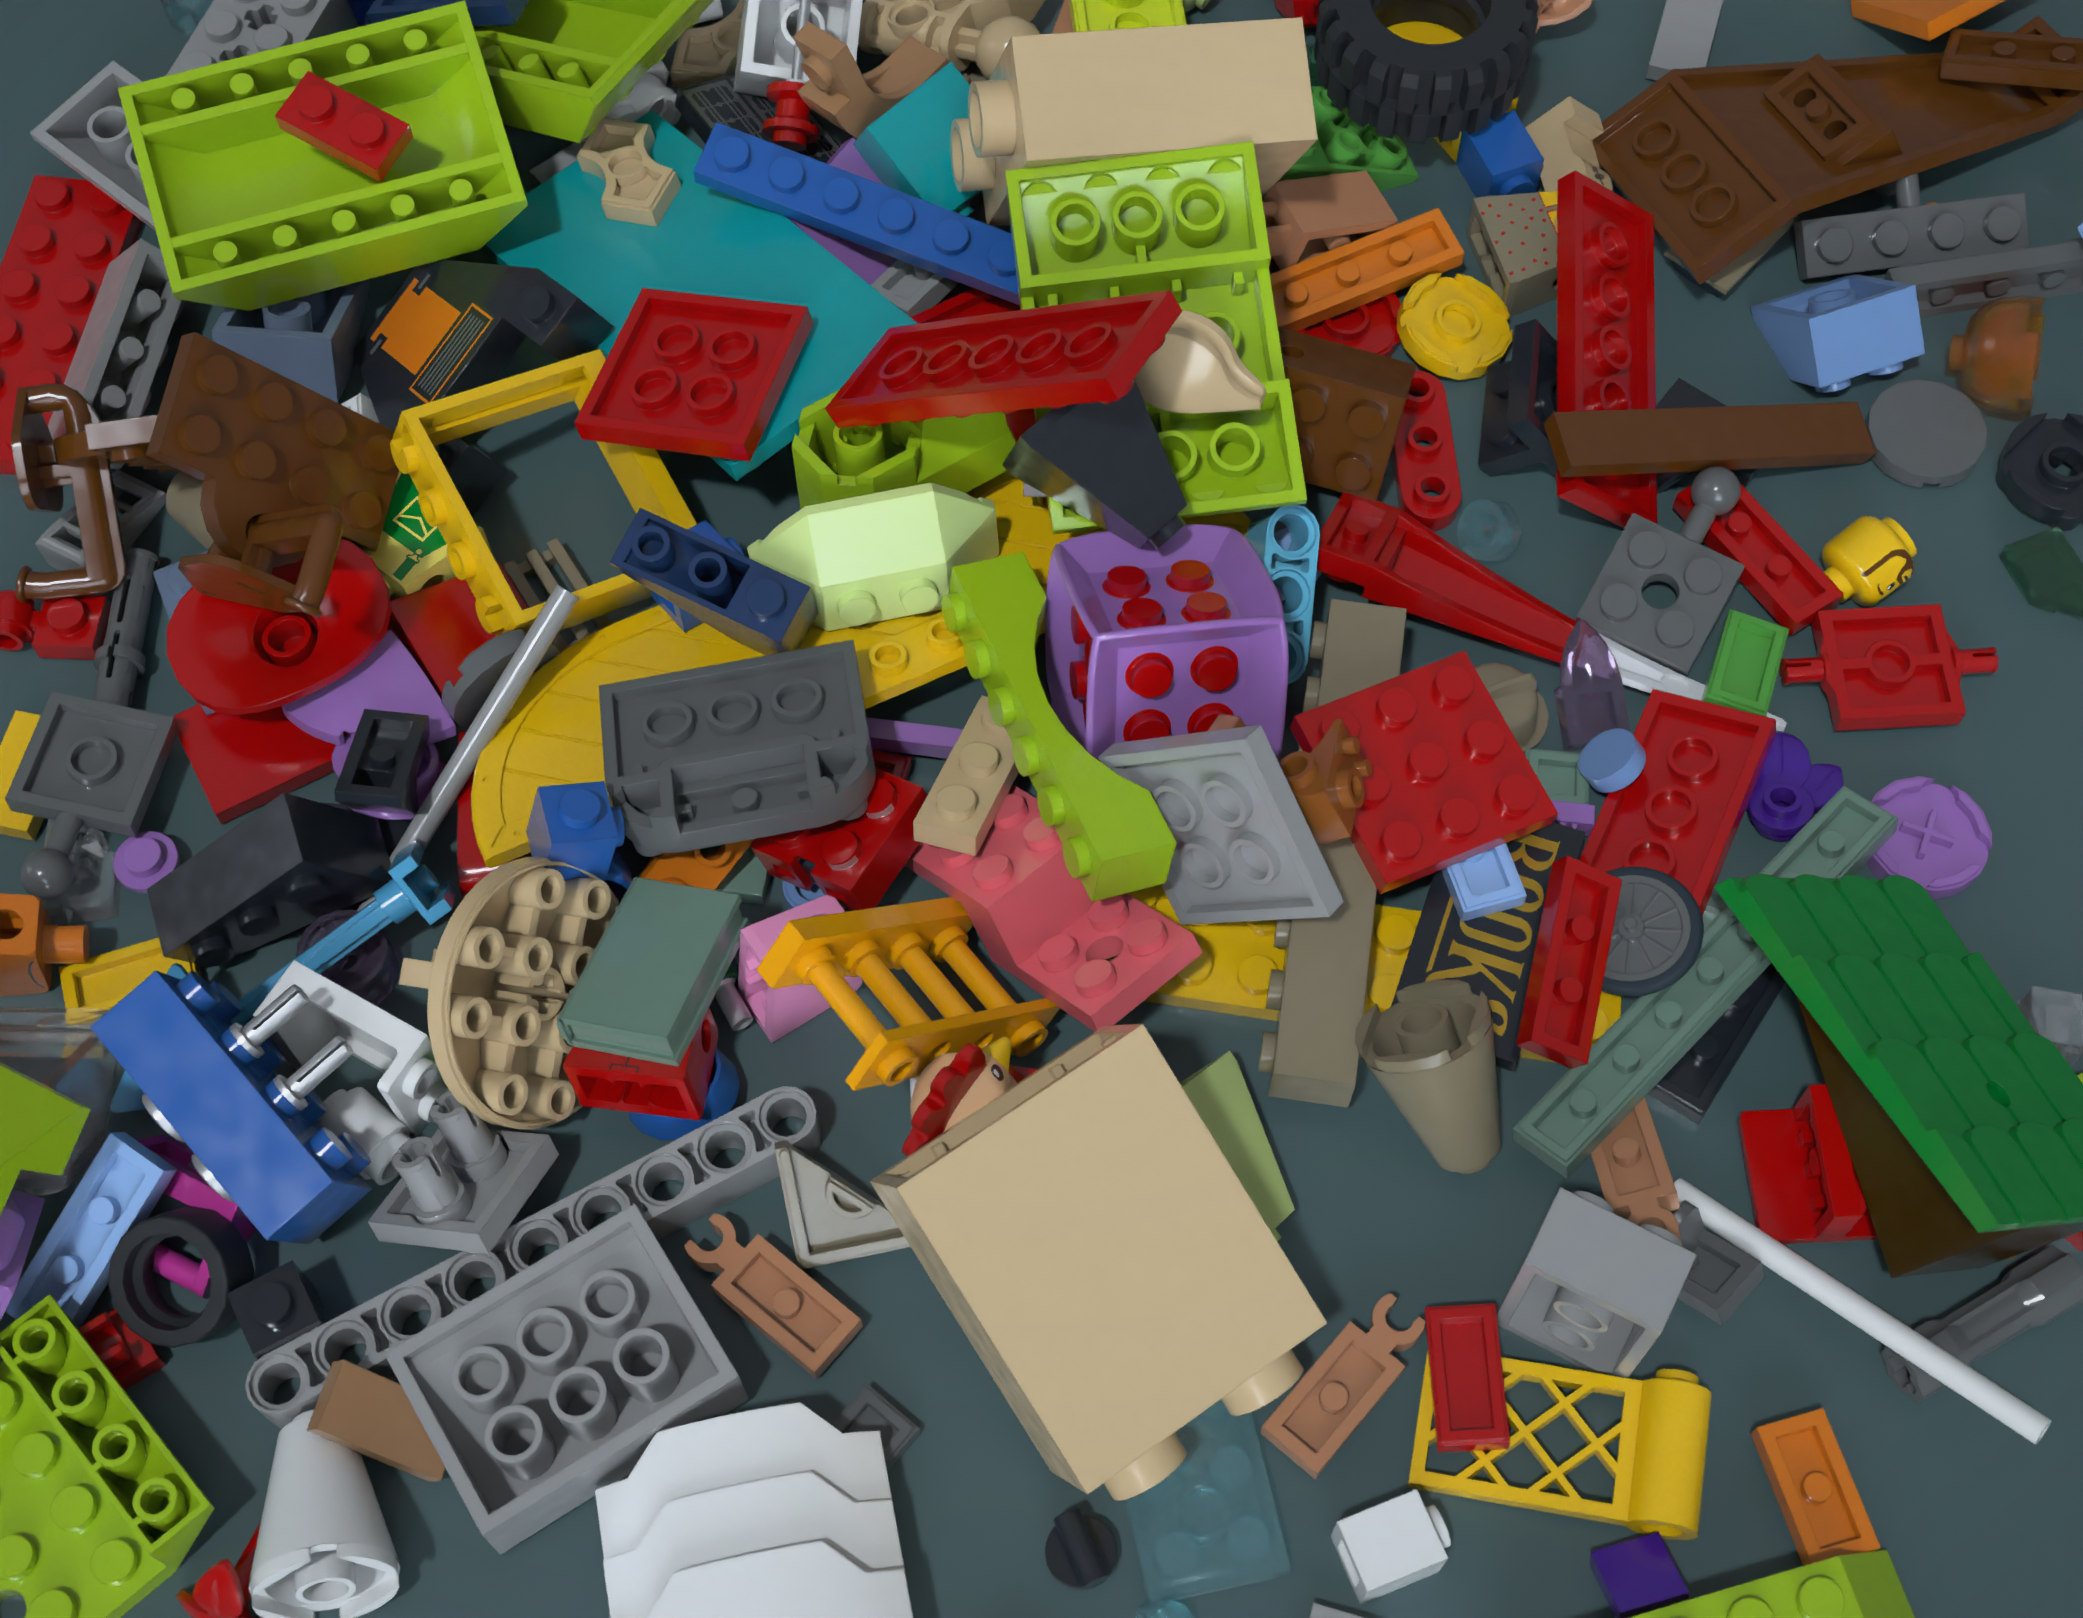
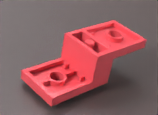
M1013 784L976 856L920 842L904 865L963 905L994 963L1094 1032L1103 1026L1115 1025L1202 954L1193 933L1127 893L1091 902L1080 878L1074 879L1069 874L1064 862L1063 844L1054 826L1048 827L1043 822L1037 798ZM1117 956L1116 958H1114V959L1111 960V961H1107V960H1106V959H1108V958H1110V957Z

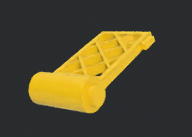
M1427 1350L1408 1488L1626 1526L1628 1529L1643 1535L1659 1532L1662 1539L1693 1540L1699 1536L1712 1394L1705 1387L1698 1385V1376L1683 1370L1660 1369L1656 1371L1655 1378L1641 1381L1501 1357L1503 1377H1506L1503 1379L1505 1392L1522 1380L1540 1383L1556 1405L1525 1426L1506 1401L1508 1423L1516 1432L1510 1437L1509 1449L1491 1450L1486 1455L1483 1451H1469L1476 1462L1458 1475L1450 1476L1425 1471L1428 1447L1436 1442L1435 1428L1431 1430L1433 1404ZM1558 1387L1576 1389V1391L1565 1397ZM1593 1392L1623 1397L1621 1422L1599 1438L1595 1436L1573 1407ZM1564 1414L1588 1446L1557 1467L1533 1435ZM1619 1437L1615 1461L1605 1447ZM1523 1442L1547 1472L1545 1477L1528 1489L1509 1486L1493 1465L1494 1462ZM1593 1455H1596L1614 1478L1612 1503L1608 1504L1581 1499L1565 1478V1475ZM1484 1471L1492 1483L1473 1480L1472 1478ZM1555 1483L1564 1496L1543 1491Z

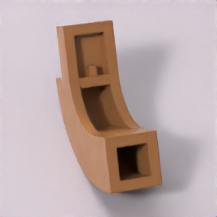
M808 21L793 36L804 58V61L801 63L802 70L810 79L798 91V94L810 109L857 139L866 127L949 63L946 57L909 36L882 64L867 73L861 74L847 44Z

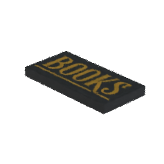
M1555 822L1506 843L1527 895L1522 906L1461 922L1442 871L1434 872L1396 990L1397 992L1407 986L1431 980H1461L1469 983L1473 994L1480 996L1482 991L1488 998L1493 1015L1496 1066L1510 1071H1514L1521 1047L1516 1046L1552 862L1565 856L1578 860L1586 834L1584 831ZM1396 994L1394 996L1391 1007L1399 1003Z

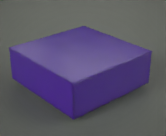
M1659 1532L1591 1551L1590 1567L1615 1618L1633 1617L1687 1601L1689 1598V1591Z

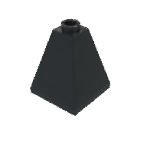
M1133 379L1134 385L1131 390L1119 400L1108 404L1091 402L1051 409L1019 437L1002 464L1012 476L1135 547L1140 548L1149 540L1158 549L1186 524L1178 515L1187 506L1135 379Z

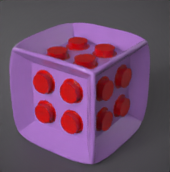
M1185 524L1158 549L1149 540L1143 546L1137 548L1109 531L1073 537L1055 545L1049 563L1046 591L1045 656L1047 683L1052 709L1065 729L1090 755L1099 760L1098 756L1113 743L1207 732L1219 714L1241 717L1245 726L1261 725L1279 762L1285 726L1289 664L1284 612L1279 593L1258 553L1243 534L1235 529L1224 526Z

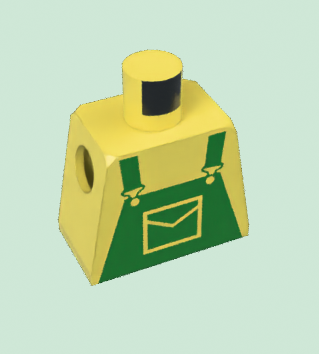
M400 471L398 472L377 551L366 553L374 560L389 588L392 600L456 577L448 561L445 540L437 526L431 527L426 522L419 506V492L408 474H403ZM475 523L484 541L486 542L491 554L493 555L484 529L477 523Z

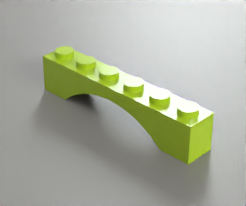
M1020 552L953 566L949 593L942 597V613L945 624L950 632L958 633L965 647V660L969 673L974 679H981L988 693V704L992 719L998 727H1005L1012 741V751L1016 767L1022 776H1029L1037 792V803L1041 818L1046 826H1054L1063 844V857L1069 874L1074 879L1080 878L1091 902L1165 884L1177 842L1150 791L1123 778L1090 755L1065 729L1048 703L1038 677L1035 648L1040 637L1047 596L1025 554Z

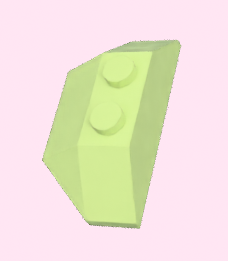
M925 483L805 506L776 526L764 540L758 539L747 547L750 559L811 587L819 612L813 625L826 631L941 610L942 597L949 593L953 566L996 558L1000 553L996 510L993 500L983 497L976 499L962 491L935 483Z

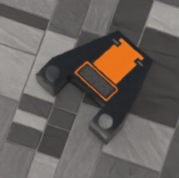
M439 260L416 266L353 352L379 423L395 431L401 411L493 383L526 337H529L559 361L596 350L613 328V325L538 268ZM463 436L436 445L434 448L470 515L473 517L507 470Z

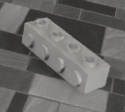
M139 239L109 263L64 381L65 385L79 391L93 407L102 422L137 418L143 415L151 399L152 393L149 389L153 378L168 352L169 345L166 342L171 328L183 310L185 300L175 299L172 293L160 249L143 239ZM63 410L53 411L48 428L53 440L67 435ZM113 463L110 466L111 469L119 470L125 463Z

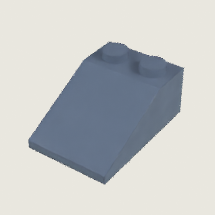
M371 279L251 311L225 307L211 330L212 339L214 342L338 403L352 375L355 361L353 350L358 345Z

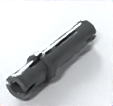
M141 548L125 549L127 577L124 583L114 590L104 644L97 648L93 661L98 675L92 700L130 708L132 707L137 678L143 676L147 660L145 655L142 654L156 581L153 571L158 570L161 563L160 560H157L158 556Z

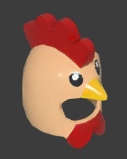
M1002 1037L982 1049L969 1042L959 1052L937 1056L923 1070L915 1083L910 1103L912 1130L902 1147V1153L905 1156H909L1026 1078L1023 1074L1009 1066L1012 1044L1010 1038Z

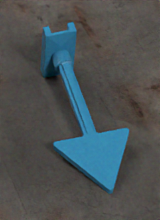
M417 838L396 854L388 871L393 879L373 893L375 900L238 999L243 1011L231 1020L232 1023L236 1022L244 1027L254 1018L253 1014L294 960L321 974L392 921L398 925L418 911L430 925L452 910L457 888L450 879L440 886L438 880L426 865L419 867L425 847ZM179 963L173 964L167 972V975L180 980L189 974ZM126 1070L110 1104V1109L114 1113L146 1109L142 1102V1096L145 1093Z

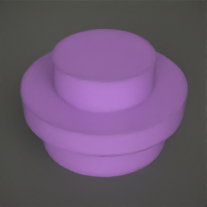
M153 831L141 832L137 834L136 838L129 837L116 851L113 860L114 873L125 888L133 892L148 894L147 889L180 866V853L173 841L166 835Z

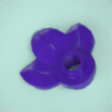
M1776 731L1775 738L1746 807L1756 830L1771 840H1791L1813 818L1814 812L1819 811L1843 787L1842 770L1839 766L1831 764L1811 765L1809 752L1800 739L1789 733Z

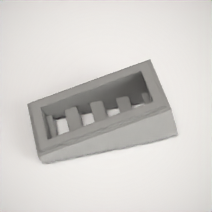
M117 469L112 473L118 512L123 514L119 517L125 550L133 545L166 504V493ZM126 491L140 498V500L132 506L118 498ZM75 505L54 522L36 541L35 545L48 565L58 570L86 567L83 549L79 548L82 541Z

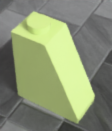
M1228 1051L1179 1083L1278 1242L1281 1236L1276 1227L1295 1208L1238 1062L1231 1051Z

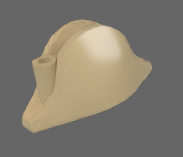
M1182 310V313L1165 335L1164 344L1149 357L1134 378L1145 402L1157 408L1177 413L1198 414L1261 409L1266 397V388L1240 360L1226 332L1212 320Z

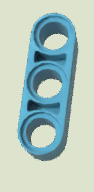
M1301 505L1278 507L1256 516L1249 524L1246 538L1258 553L1273 582L1277 583L1285 594L1283 612L1288 638V684L1300 678L1308 662L1320 540L1319 524L1314 514ZM1277 521L1284 523L1291 533V543L1288 550L1282 549L1274 538V527Z

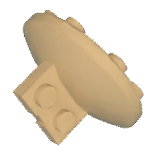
M542 856L525 857L508 862L486 875L467 893L450 918L438 948L433 950L431 962L403 958L399 984L428 989V1031L434 1059L442 1079L452 1095L466 1110L473 1112L488 1123L526 1130L544 1128L566 1119L582 1107L563 1068L564 1061L573 1046L569 1045L557 1028V1018L569 997L570 990L576 985L612 919L615 908L620 904L607 883L597 878L594 874L563 862L550 861ZM545 866H567L583 872L589 878H575L564 881L559 871L545 868Z

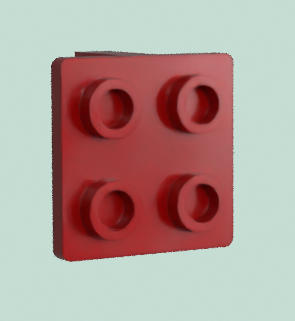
M1826 1084L1809 1085L1793 1109L1757 1110L1741 1113L1737 1123L1755 1226L1782 1244L1878 1239Z

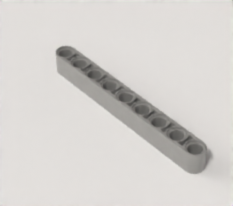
M782 1086L772 1089L508 1227L489 1254L462 1251L278 1347L257 1360L248 1372L245 1384L247 1398L271 1423L282 1429L291 1423L297 1415L315 1409L332 1362L339 1361L344 1350L358 1343L366 1344V1352L357 1366L391 1381L397 1380L384 1353L414 1336L402 1335L404 1322L414 1312L420 1310L431 1311V1318L426 1326L427 1328L471 1302L465 1300L466 1291L470 1284L477 1279L493 1277L496 1279L494 1286L496 1287L529 1267V1257L539 1246L554 1244L561 1248L588 1232L593 1221L599 1215L606 1212L619 1213L633 1204L637 1206L655 1238L659 1241L778 1178L780 1174L775 1154V1142L786 1141L809 1157L815 1156L821 1145L822 1132L813 1100L805 1091L796 1087ZM799 1117L806 1122L798 1133L791 1136H779L772 1132L776 1123L783 1118ZM738 1148L745 1152L741 1162L734 1167L725 1169L712 1165L714 1158L722 1150ZM678 1180L684 1183L681 1192L671 1200L657 1201L651 1198L656 1186L664 1181ZM293 1377L300 1378V1387L295 1397L286 1403L275 1405L273 1397L278 1386L287 1379Z

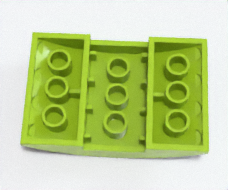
M1249 141L1005 170L1021 310L1171 290L1182 310L1200 314L1215 322L1226 332L1240 360L1266 388L1264 402L1261 409L1187 414L1160 409L1144 401L1187 504L1178 515L1185 519L1306 504L1307 494L1289 378L1285 379L1269 272L1271 255L1254 142ZM1034 408L1035 422L1052 408ZM1047 496L1053 534L1103 529V527Z

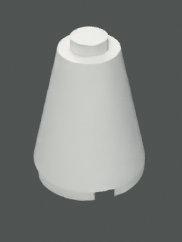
M314 1410L297 1415L278 1434L248 1585L249 1593L252 1596V1608L262 1618H315V1611L339 1608L340 1618H355L387 1603L396 1595L399 1588L400 1562L361 1453L306 1431Z

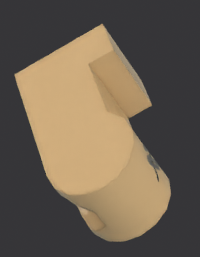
M1569 96L1525 127L1544 158L1540 177L1545 192L1557 191V180L1575 170L1612 191V180L1608 173L1600 169L1592 142L1593 139L1604 133L1598 113Z

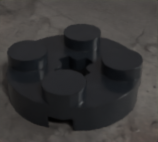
M2048 413L2034 415L2021 422L2007 440L2000 454V466L1996 473L1995 481L1998 488L2008 494L2012 501L2022 510L2045 521L2049 527L2055 530L2070 531L2076 528L2079 523H2083V416L2067 413L2065 419L2062 420L2056 418L2045 419ZM2064 461L2069 463L2073 467L2069 474L2070 476L2057 473L2052 469L2049 462L2057 466Z

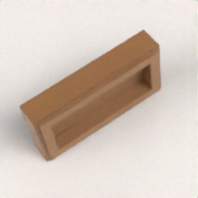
M348 1361L332 1362L306 1431L428 1482L441 1481L445 1466L402 1386Z

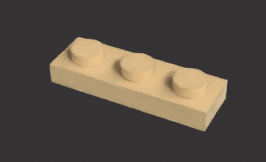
M981 695L914 819V841L976 856L1019 771L1013 757L1012 741L1005 727H998L994 723L987 696Z

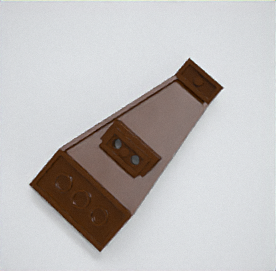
M2036 16L2014 32L2061 37L2039 16ZM1817 53L1807 61L1673 69L1602 121L1604 133L1593 139L1592 142L1600 169L1608 173L1612 183L1628 201L1654 215V232L1698 284L1701 285L1799 213L2060 125L2083 108V91L1940 79L1941 62L1944 53L1824 60Z

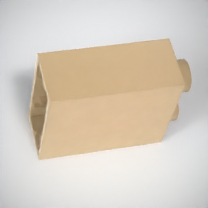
M1298 17L1011 36L991 78L987 81L971 82L968 95L969 118L953 119L950 148L953 176L958 191H983L986 224L990 226L1011 225L1005 170L1249 141L1254 142L1261 195L1263 197L1318 140L1303 19Z
M1143 1024L1103 1026L870 1181L1050 1471L1086 1494L1091 1493L1104 1483L1112 1498L1119 1501L1137 1496L1157 1485L1175 1471L1186 1458L1187 1450L1177 1436V1430L1219 1400H1222L1230 1415L1239 1416L1257 1410L1278 1398L1292 1387L1303 1373V1367L1292 1351V1348L1327 1324Z

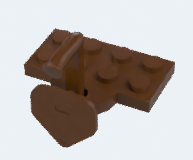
M196 332L181 336L146 455L203 481L200 507L206 530L214 541L207 554L181 557L178 569L195 590L203 595L285 613L302 611L320 618L322 611L319 608L328 587L341 539L353 542L365 553L377 551L399 472L390 448V442L395 431ZM304 557L295 585L271 575L273 568L296 563Z
M50 383L18 388L11 431V446L22 499L30 511L44 513L60 512L63 507V486L72 485L86 567L51 572H35L29 566L22 567L18 573L15 588L18 601L25 602L28 599H60L104 593L115 590L124 583L127 577V562L110 464L128 463L130 467L143 466L144 470L158 469L159 473L180 471L146 455L158 415L102 422L93 407L79 391L65 384ZM63 410L67 435L53 440L42 413Z

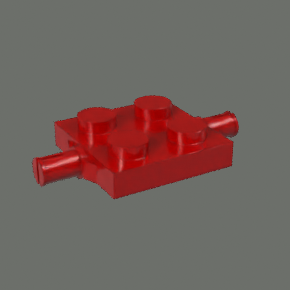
M1930 604L1817 611L1812 621L1818 651L1817 656L1811 658H1782L1780 662V676H1782L1781 682L1783 685L1819 682L1821 684V688L1828 698L1834 730L1847 731L1959 724L1966 714L1960 688L1962 674L1995 673L1998 669L1999 659L1998 655H1995L1997 650L1993 646L1988 648L1959 649L1946 630L1941 605Z

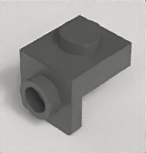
M1685 1201L1680 1205L1681 1209H1677L1673 1214L1678 1221L1682 1237V1247L1697 1255L1677 1299L1722 1326L1765 1278L1761 1261L1704 1229L1699 1208Z

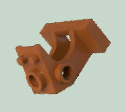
M1219 714L1208 731L1246 726L1241 717ZM1336 718L1323 739L1310 753L1305 751L1293 752L1279 762L1316 843L1321 845L1331 844L1339 839L1351 837L1356 809L1361 807L1364 801L1363 777L1372 775L1370 760H1363L1360 754L1359 739L1356 736L1351 737L1342 719Z

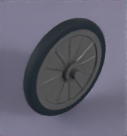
M1623 867L1607 871L1606 873L1621 879L1622 884L1601 991L1617 996L1635 997L1653 994L1673 985L1692 967L1702 946L1704 924L1696 900L1682 883L1672 876L1655 869Z

